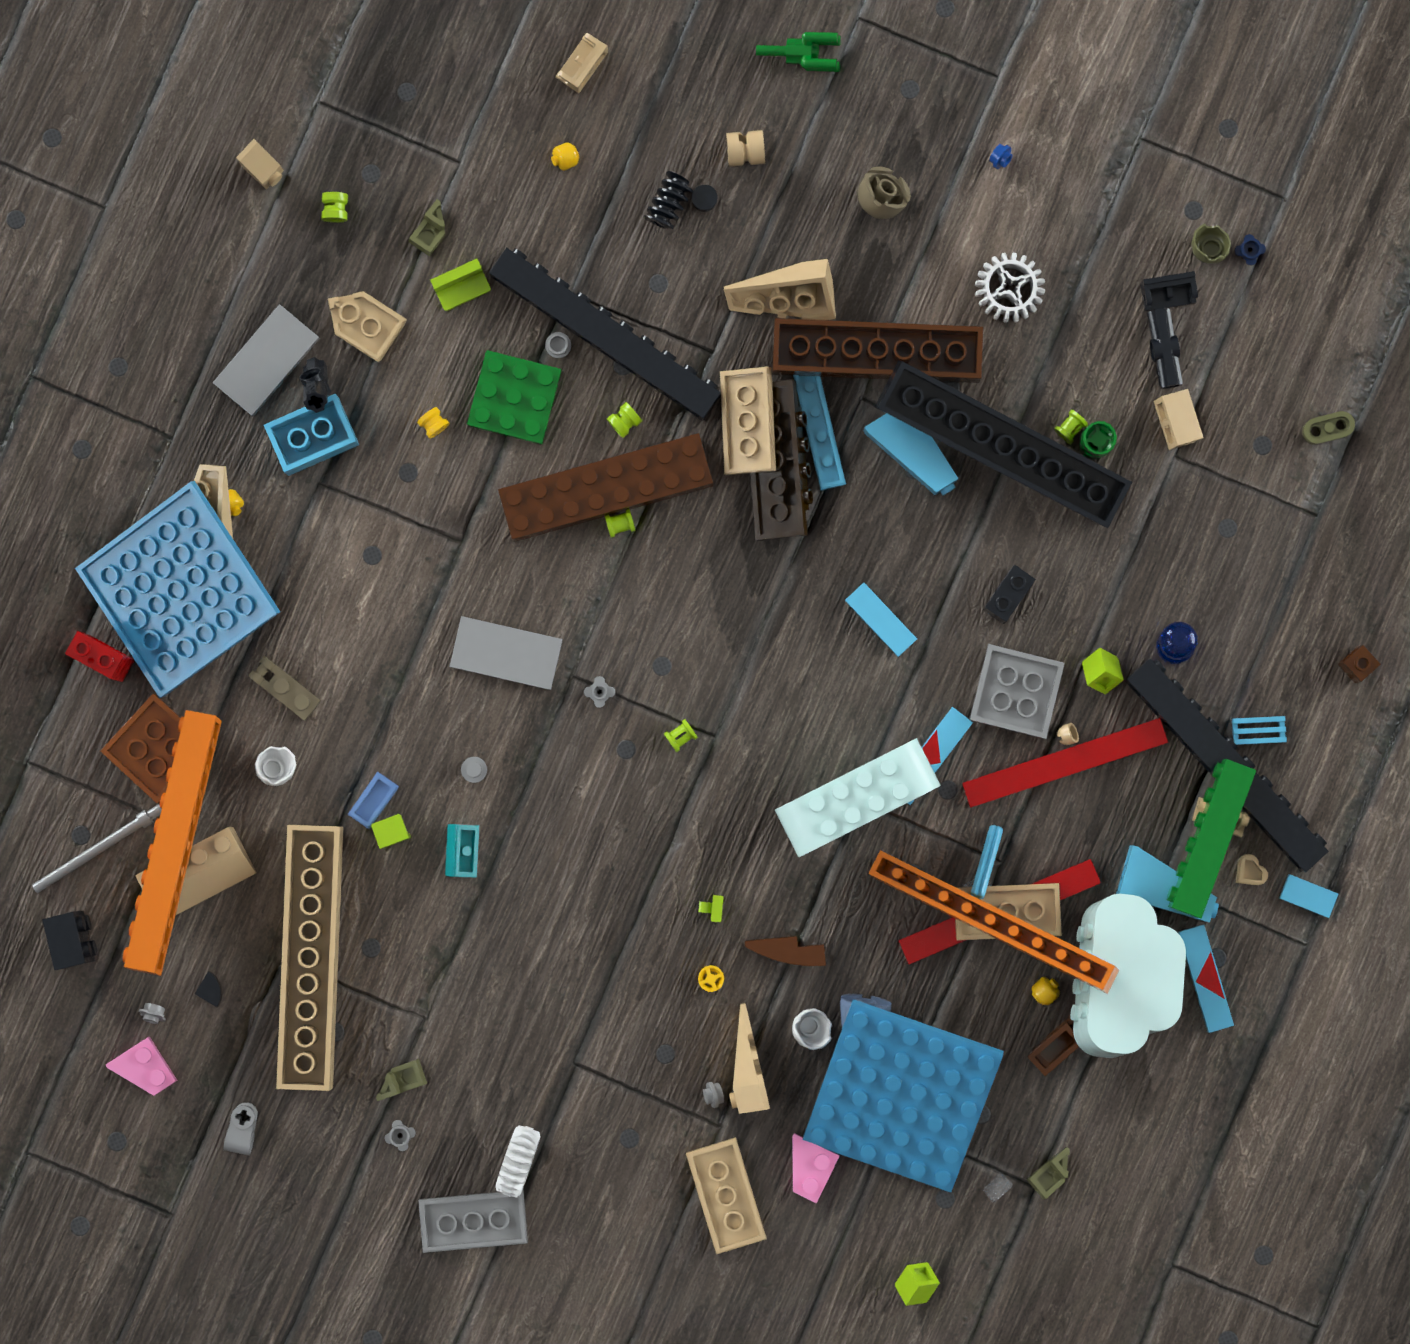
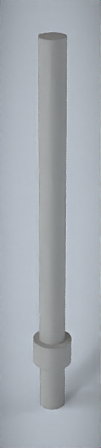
M160 803L148 811L143 810L136 815V819L32 884L35 892H41L139 828H146L154 823L153 819L161 815L162 808H160Z

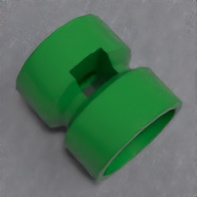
M1104 421L1091 423L1079 438V446L1083 454L1091 459L1105 457L1116 444L1117 435L1115 429Z

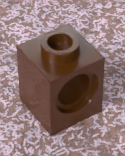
M1364 645L1356 647L1338 663L1354 683L1362 682L1381 665Z

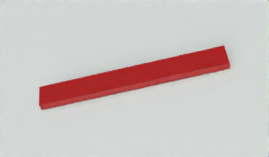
M1158 718L963 782L962 786L971 808L1166 744L1168 740L1161 719Z
M1088 859L1032 884L1059 883L1060 900L1101 882L1091 859ZM952 917L898 941L907 963L911 964L966 940H956L955 918Z

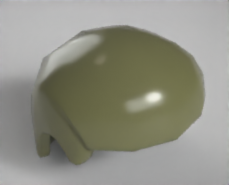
M1202 224L1195 230L1192 238L1191 247L1193 255L1199 261L1207 264L1222 262L1230 252L1231 241L1229 235L1219 225L1207 226Z

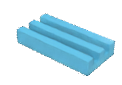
M1285 716L1232 719L1233 741L1236 745L1287 742V737H1285ZM1279 722V727L1238 729V724ZM1279 732V737L1239 739L1238 735Z

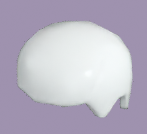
M268 747L258 755L255 762L256 775L265 784L271 786H279L286 783L292 778L296 769L295 756L286 747Z
M814 1008L806 1009L795 1017L792 1031L799 1045L810 1050L822 1049L832 1039V1023L824 1012Z

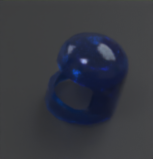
M1185 622L1171 623L1162 630L1157 639L1156 649L1158 655L1170 664L1186 662L1193 655L1198 645V636L1195 629ZM1161 646H1162L1163 651H1164L1168 656L1173 657V658H1175V659H1180V660H1173V659H1171V658H1168V657L1162 652Z

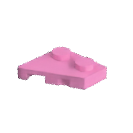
M147 1037L106 1064L108 1069L153 1096L178 1081L150 1037Z
M794 1133L792 1136L793 1192L817 1203L839 1155L805 1141L802 1136Z

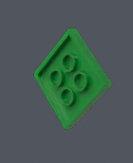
M486 350L467 426L543 445L562 369Z

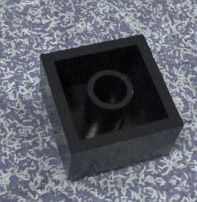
M84 910L42 919L54 971L96 961L95 956L98 954L96 943L90 939L88 931L91 930V921L89 916L84 914Z

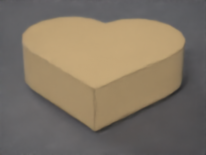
M1245 854L1239 858L1236 883L1262 885L1267 881L1268 872L1266 868L1259 865L1257 857Z

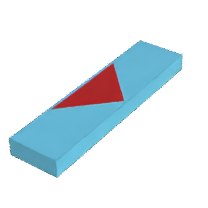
M953 707L921 747L934 773L973 723Z
M1202 924L1178 931L1185 944L1186 961L1207 1032L1210 1033L1234 1026L1205 926Z

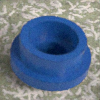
M999 144L993 150L989 161L993 163L994 168H1005L1009 164L1013 156L1010 146Z

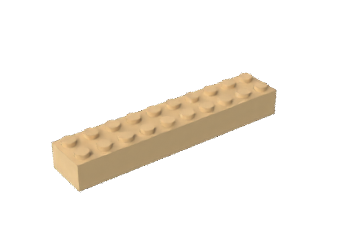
M287 825L276 1089L330 1091L333 1089L343 827Z

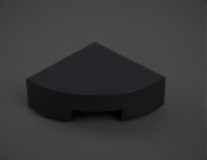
M208 971L195 994L215 1007H218L221 1002V987L217 977Z

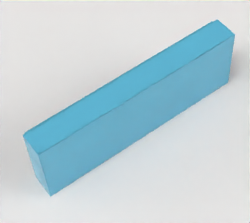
M865 583L861 584L845 599V602L897 657L917 640L909 629Z

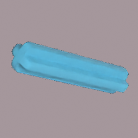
M996 825L989 827L971 890V895L978 899L985 897L1003 833V828Z

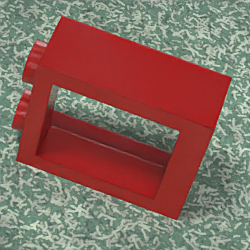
M80 631L76 632L65 652L71 658L110 679L120 682L124 681L135 661L132 657Z

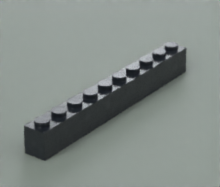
M506 247L489 272L492 279L701 421L706 419L721 397L717 384L709 379H706L704 382L696 376L698 372L687 364L682 367L675 362L677 358L667 350L660 352L654 348L655 343L644 335L641 338L632 333L634 329L622 320L620 323H617L611 318L612 313L602 306L598 309L590 304L591 299L581 292L573 293L568 289L570 285L559 277L554 280L547 275L549 271L538 263L532 265L526 261L527 256L516 248L511 251Z
M1151 658L1147 659L1124 680L1211 775L1217 762L1221 763L1223 759L1234 761L1252 769L1256 767L1246 755L1240 756L1236 751L1238 747L1228 736L1224 738L1217 731L1220 727L1211 717L1206 719L1200 712L1202 707L1193 698L1188 699L1182 693L1184 691L1182 685L1176 679L1170 680L1165 675L1167 670L1157 659L1154 661ZM1255 773L1242 809L1299 871L1306 873L1329 852L1325 847L1327 842L1317 832L1313 834L1307 828L1309 823L1301 814L1295 815L1289 809L1291 803L1282 794L1277 796L1271 789L1273 784L1266 776H1259Z

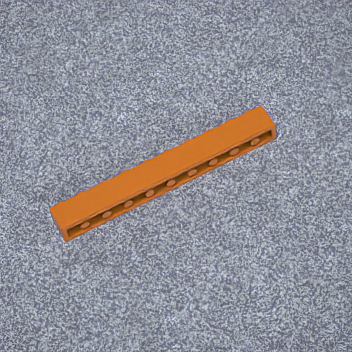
M186 710L184 717L180 718L178 725L180 736L178 742L174 743L172 750L174 761L166 774L168 786L166 793H163L160 799L161 815L154 824V833L156 834L154 844H150L147 857L150 860L148 868L143 871L141 884L143 885L142 893L138 895L135 903L137 914L135 921H132L129 927L131 939L129 947H126L123 952L122 960L125 963L124 967L129 970L158 976L162 974L222 720L215 715Z
M881 850L868 873L873 878L1108 994L1119 972L1116 966Z

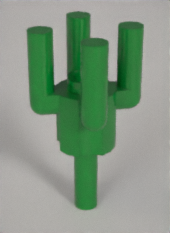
M804 32L802 38H787L786 46L756 45V56H786V64H801L802 68L806 71L839 72L840 62L837 59H819L818 56L819 45L840 46L841 35L832 32Z

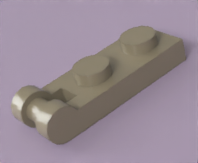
M263 656L259 661L261 663L255 671L252 670L248 676L306 721L320 704L321 700L269 658ZM270 670L275 675L268 682L263 677Z

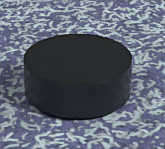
M700 185L694 189L692 203L697 210L708 212L717 204L718 195L712 186Z

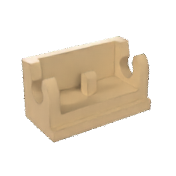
M586 33L562 69L557 73L556 78L577 93H580L607 55L608 46L589 33Z
M1188 389L1161 396L1154 401L1169 450L1203 439Z

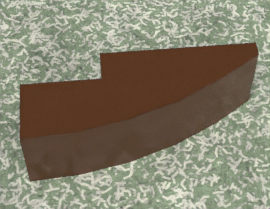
M797 936L744 941L745 947L776 961L793 965L826 966L824 944L798 946Z
M1071 1016L1066 1018L1027 1056L1044 1076L1050 1073L1079 1047L1074 1038V1021L1071 1020Z

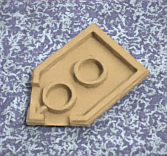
M364 291L328 299L335 335L378 363L382 360L407 319Z

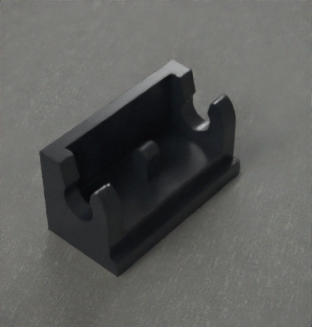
M1195 271L1143 279L1140 283L1145 312L1196 304V298H1198Z

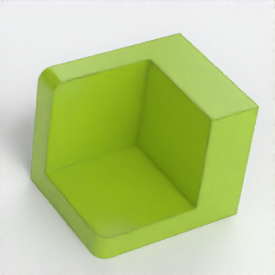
M1102 648L1097 649L1082 661L1087 686L1105 695L1124 681L1118 657Z
M400 814L371 824L379 849H384L411 838Z
M926 1262L907 1265L896 1281L895 1287L905 1305L909 1306L928 1302L940 1282L929 1263Z

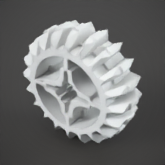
M1002 253L1001 262L994 256L991 259L993 266L986 262L983 267L987 272H978L979 278L983 280L976 281L975 286L983 289L976 291L975 296H984L979 301V306L988 304L989 306L985 313L988 315L994 310L996 312L993 317L994 320H997L1000 314L1004 315L1003 322L1007 323L1009 315H1012L1013 321L1016 323L1019 321V313L1024 319H1027L1029 317L1027 310L1035 313L1037 308L1034 304L1040 305L1043 301L1037 295H1044L1045 289L1037 286L1043 285L1045 280L1042 278L1036 279L1041 274V270H1031L1035 265L1034 261H1031L1028 266L1024 264L1027 258L1025 255L1021 257L1020 261H1017L1016 253H1012L1011 260H1008L1006 253ZM1004 269H1016L1022 272L1024 276L1013 277ZM997 272L1000 287L995 292L990 293L989 281L992 275ZM1007 282L1010 286L1018 284L1013 290L1015 294L1011 290L1003 291ZM1029 282L1031 288L1030 297L1023 304L1020 288ZM1006 298L1010 300L1012 305L1015 304L1016 307H1005L995 300Z
M519 1125L515 1128L496 1182V1190L502 1192L503 1195L517 1198L521 1194L540 1140V1133L528 1126Z

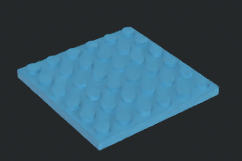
M195 481L189 482L75 568L159 698L165 697L280 613L277 605Z
M853 999L804 1132L803 1140L829 1151L952 1192L1004 1051Z

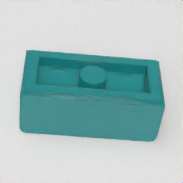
M448 824L446 876L477 878L479 825Z

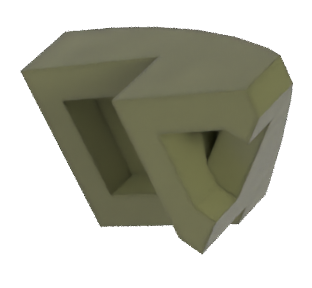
M436 199L424 215V220L409 238V243L429 257L445 236V224L440 200Z
M419 1059L393 1067L386 1074L382 1089L377 1094V1101L427 1084Z
M1068 1147L1059 1151L1026 1179L1042 1199H1047L1065 1182V1178H1068L1067 1163L1068 1155L1070 1154Z

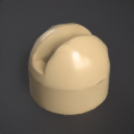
M1073 723L1065 724L1058 729L1057 737L1061 736L1062 739L1059 740L1061 744L1071 745L1079 741V735Z

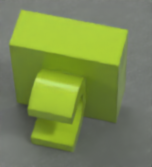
M713 895L712 903L699 901L698 912L711 913L712 922H721L724 896Z

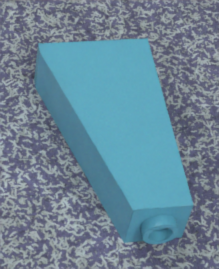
M888 414L883 415L864 427V433L934 495L939 492L945 495L956 488L954 483L957 482L958 477L931 436Z
M1129 846L1116 894L1139 896L1153 907L1204 922H1210L1211 918H1215L1219 904L1215 903L1217 897L1213 894H1210L1202 919L1168 907L1170 902L1166 900L1171 886H1176L1179 878L1176 876V871L1139 847Z

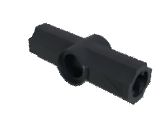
M1170 308L1147 312L1151 335L1150 353L1153 362L1156 363L1160 389L1182 386L1183 381L1179 364L1180 346L1177 336L1174 335Z
M313 357L307 360L306 366L303 367V373L299 378L303 385V402L306 409L317 413L324 410L331 390L327 383L326 363L324 360Z

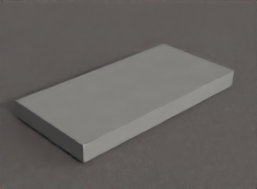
M279 304L213 381V384L254 417L320 338Z
M461 616L449 667L551 690L563 639Z
M522 1190L517 1198L503 1195L502 1192L418 1200L423 1253L528 1243L524 1190Z

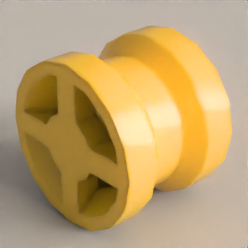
M438 407L432 408L417 421L420 427L425 428L429 439L440 434L450 424L447 419L441 417Z
M705 966L699 972V985L705 991H717L724 983V974L717 966Z

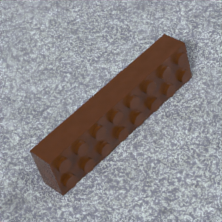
M775 318L772 375L889 379L899 360L941 382L979 383L982 378L983 327Z
M699 433L504 487L498 489L511 538L513 542L603 518L605 515L610 516L624 512L627 509H635L713 487V481Z

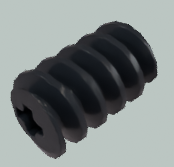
M667 171L666 175L669 179L661 181L664 188H658L656 193L659 197H653L652 199L655 207L649 206L647 208V212L651 216L644 215L643 218L658 227L674 229V226L669 221L670 219L679 220L674 211L684 210L679 202H688L689 199L684 195V192L693 193V189L689 186V181L675 172Z

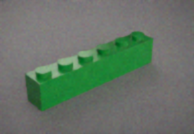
M1223 759L1221 763L1217 762L1212 777L1216 778L1213 787L1207 788L1203 798L1206 806L1203 813H1198L1194 822L1197 830L1194 837H1189L1185 847V851L1188 852L1185 862L1181 861L1176 871V876L1179 877L1176 886H1171L1166 899L1170 901L1168 907L1202 919L1255 776V769L1228 759Z

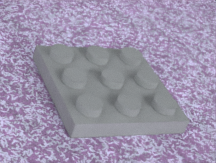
M988 644L969 720L1046 739L1065 663Z

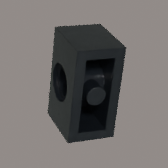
M1014 564L982 610L1002 624H1005L1036 579Z

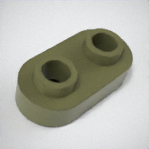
M1344 411L1316 417L1304 424L1302 435L1305 441L1312 445L1347 437L1353 432L1355 421L1351 414ZM1337 421L1343 422V430L1337 429ZM1312 428H1317L1319 430L1318 436H1313L1311 434Z

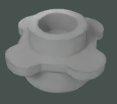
M598 676L590 687L585 688L584 694L594 701L596 707L601 708L609 697L615 695V689L609 687L603 677ZM599 689L602 690V694H598L597 691Z
M145 1003L144 1008L139 1009L140 1015L143 1016V1020L146 1022L158 1024L159 1021H166V1018H164L165 1008L159 1005Z
M395 1120L392 1123L390 1133L385 1135V1141L398 1147V1150L405 1151L408 1149L410 1139L416 1135V1131L413 1127L408 1128L403 1125L401 1120ZM399 1133H402V1138L398 1137Z

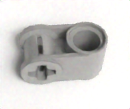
M244 1102L233 1110L223 1150L250 1156L258 1117L257 1108L253 1104ZM243 1110H246L247 1115L251 1116L246 1121H242L243 1118L239 1115Z

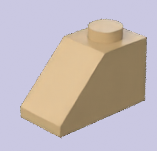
M255 139L236 157L244 170L265 189L270 185L272 187L275 186L282 178L281 173L284 170L281 165Z

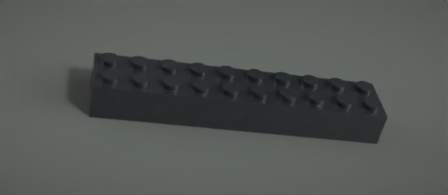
M898 360L874 406L1106 528L1110 526L1132 484V481L903 361Z

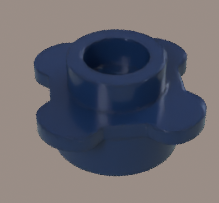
M1249 234L1244 237V242L1240 246H1236L1234 252L1236 256L1244 258L1247 265L1252 266L1257 262L1258 256L1265 253L1266 247L1255 239L1253 235Z

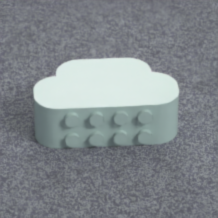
M916 738L775 809V812L798 857H801L941 785Z
M1114 894L1089 906L1082 917L1081 926L1077 930V942H1080L1079 948L1116 966L1119 972L1108 994L1075 978L1073 994H1076L1075 1005H1072L1070 1016L1071 1020L1074 1021V1038L1084 1052L1096 1057L1114 1058L1139 1050L1147 1041L1149 1034L1166 1030L1178 1021L1183 1003L1186 948L1183 939L1175 930L1164 925H1157V917L1153 907L1139 896Z

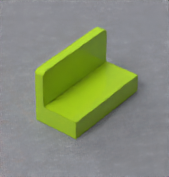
M478 259L430 280L444 311H449L491 291Z

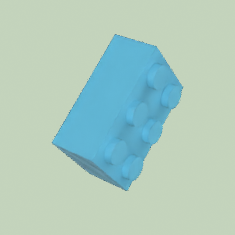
M336 394L328 397V402L325 404L323 411L315 413L303 407L264 424L282 469L288 476L359 445L342 403Z

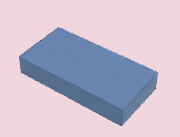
M377 772L348 815L370 829L371 824L375 823L399 786Z

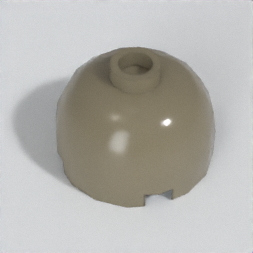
M881 166L871 168L864 175L859 184L857 196L858 202L867 214L884 220L899 214L906 207L911 195L909 187L902 177L897 179L891 175L894 171Z

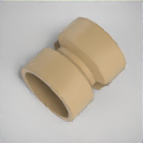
M762 130L748 131L744 136L741 132L726 133L729 167L743 166L747 161L750 165L765 164Z

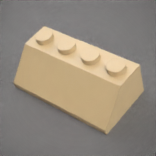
M227 827L192 846L176 915L257 873L234 827ZM141 872L135 876L141 888L143 889V885L141 884L143 872Z

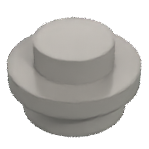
M555 332L546 339L545 348L550 356L563 358L571 350V341L566 334Z
M479 757L467 758L461 766L462 776L469 782H480L487 774V765Z
M706 1083V1089H703L706 1104H711L713 1108H717L719 1104L724 1103L722 1088L719 1083Z

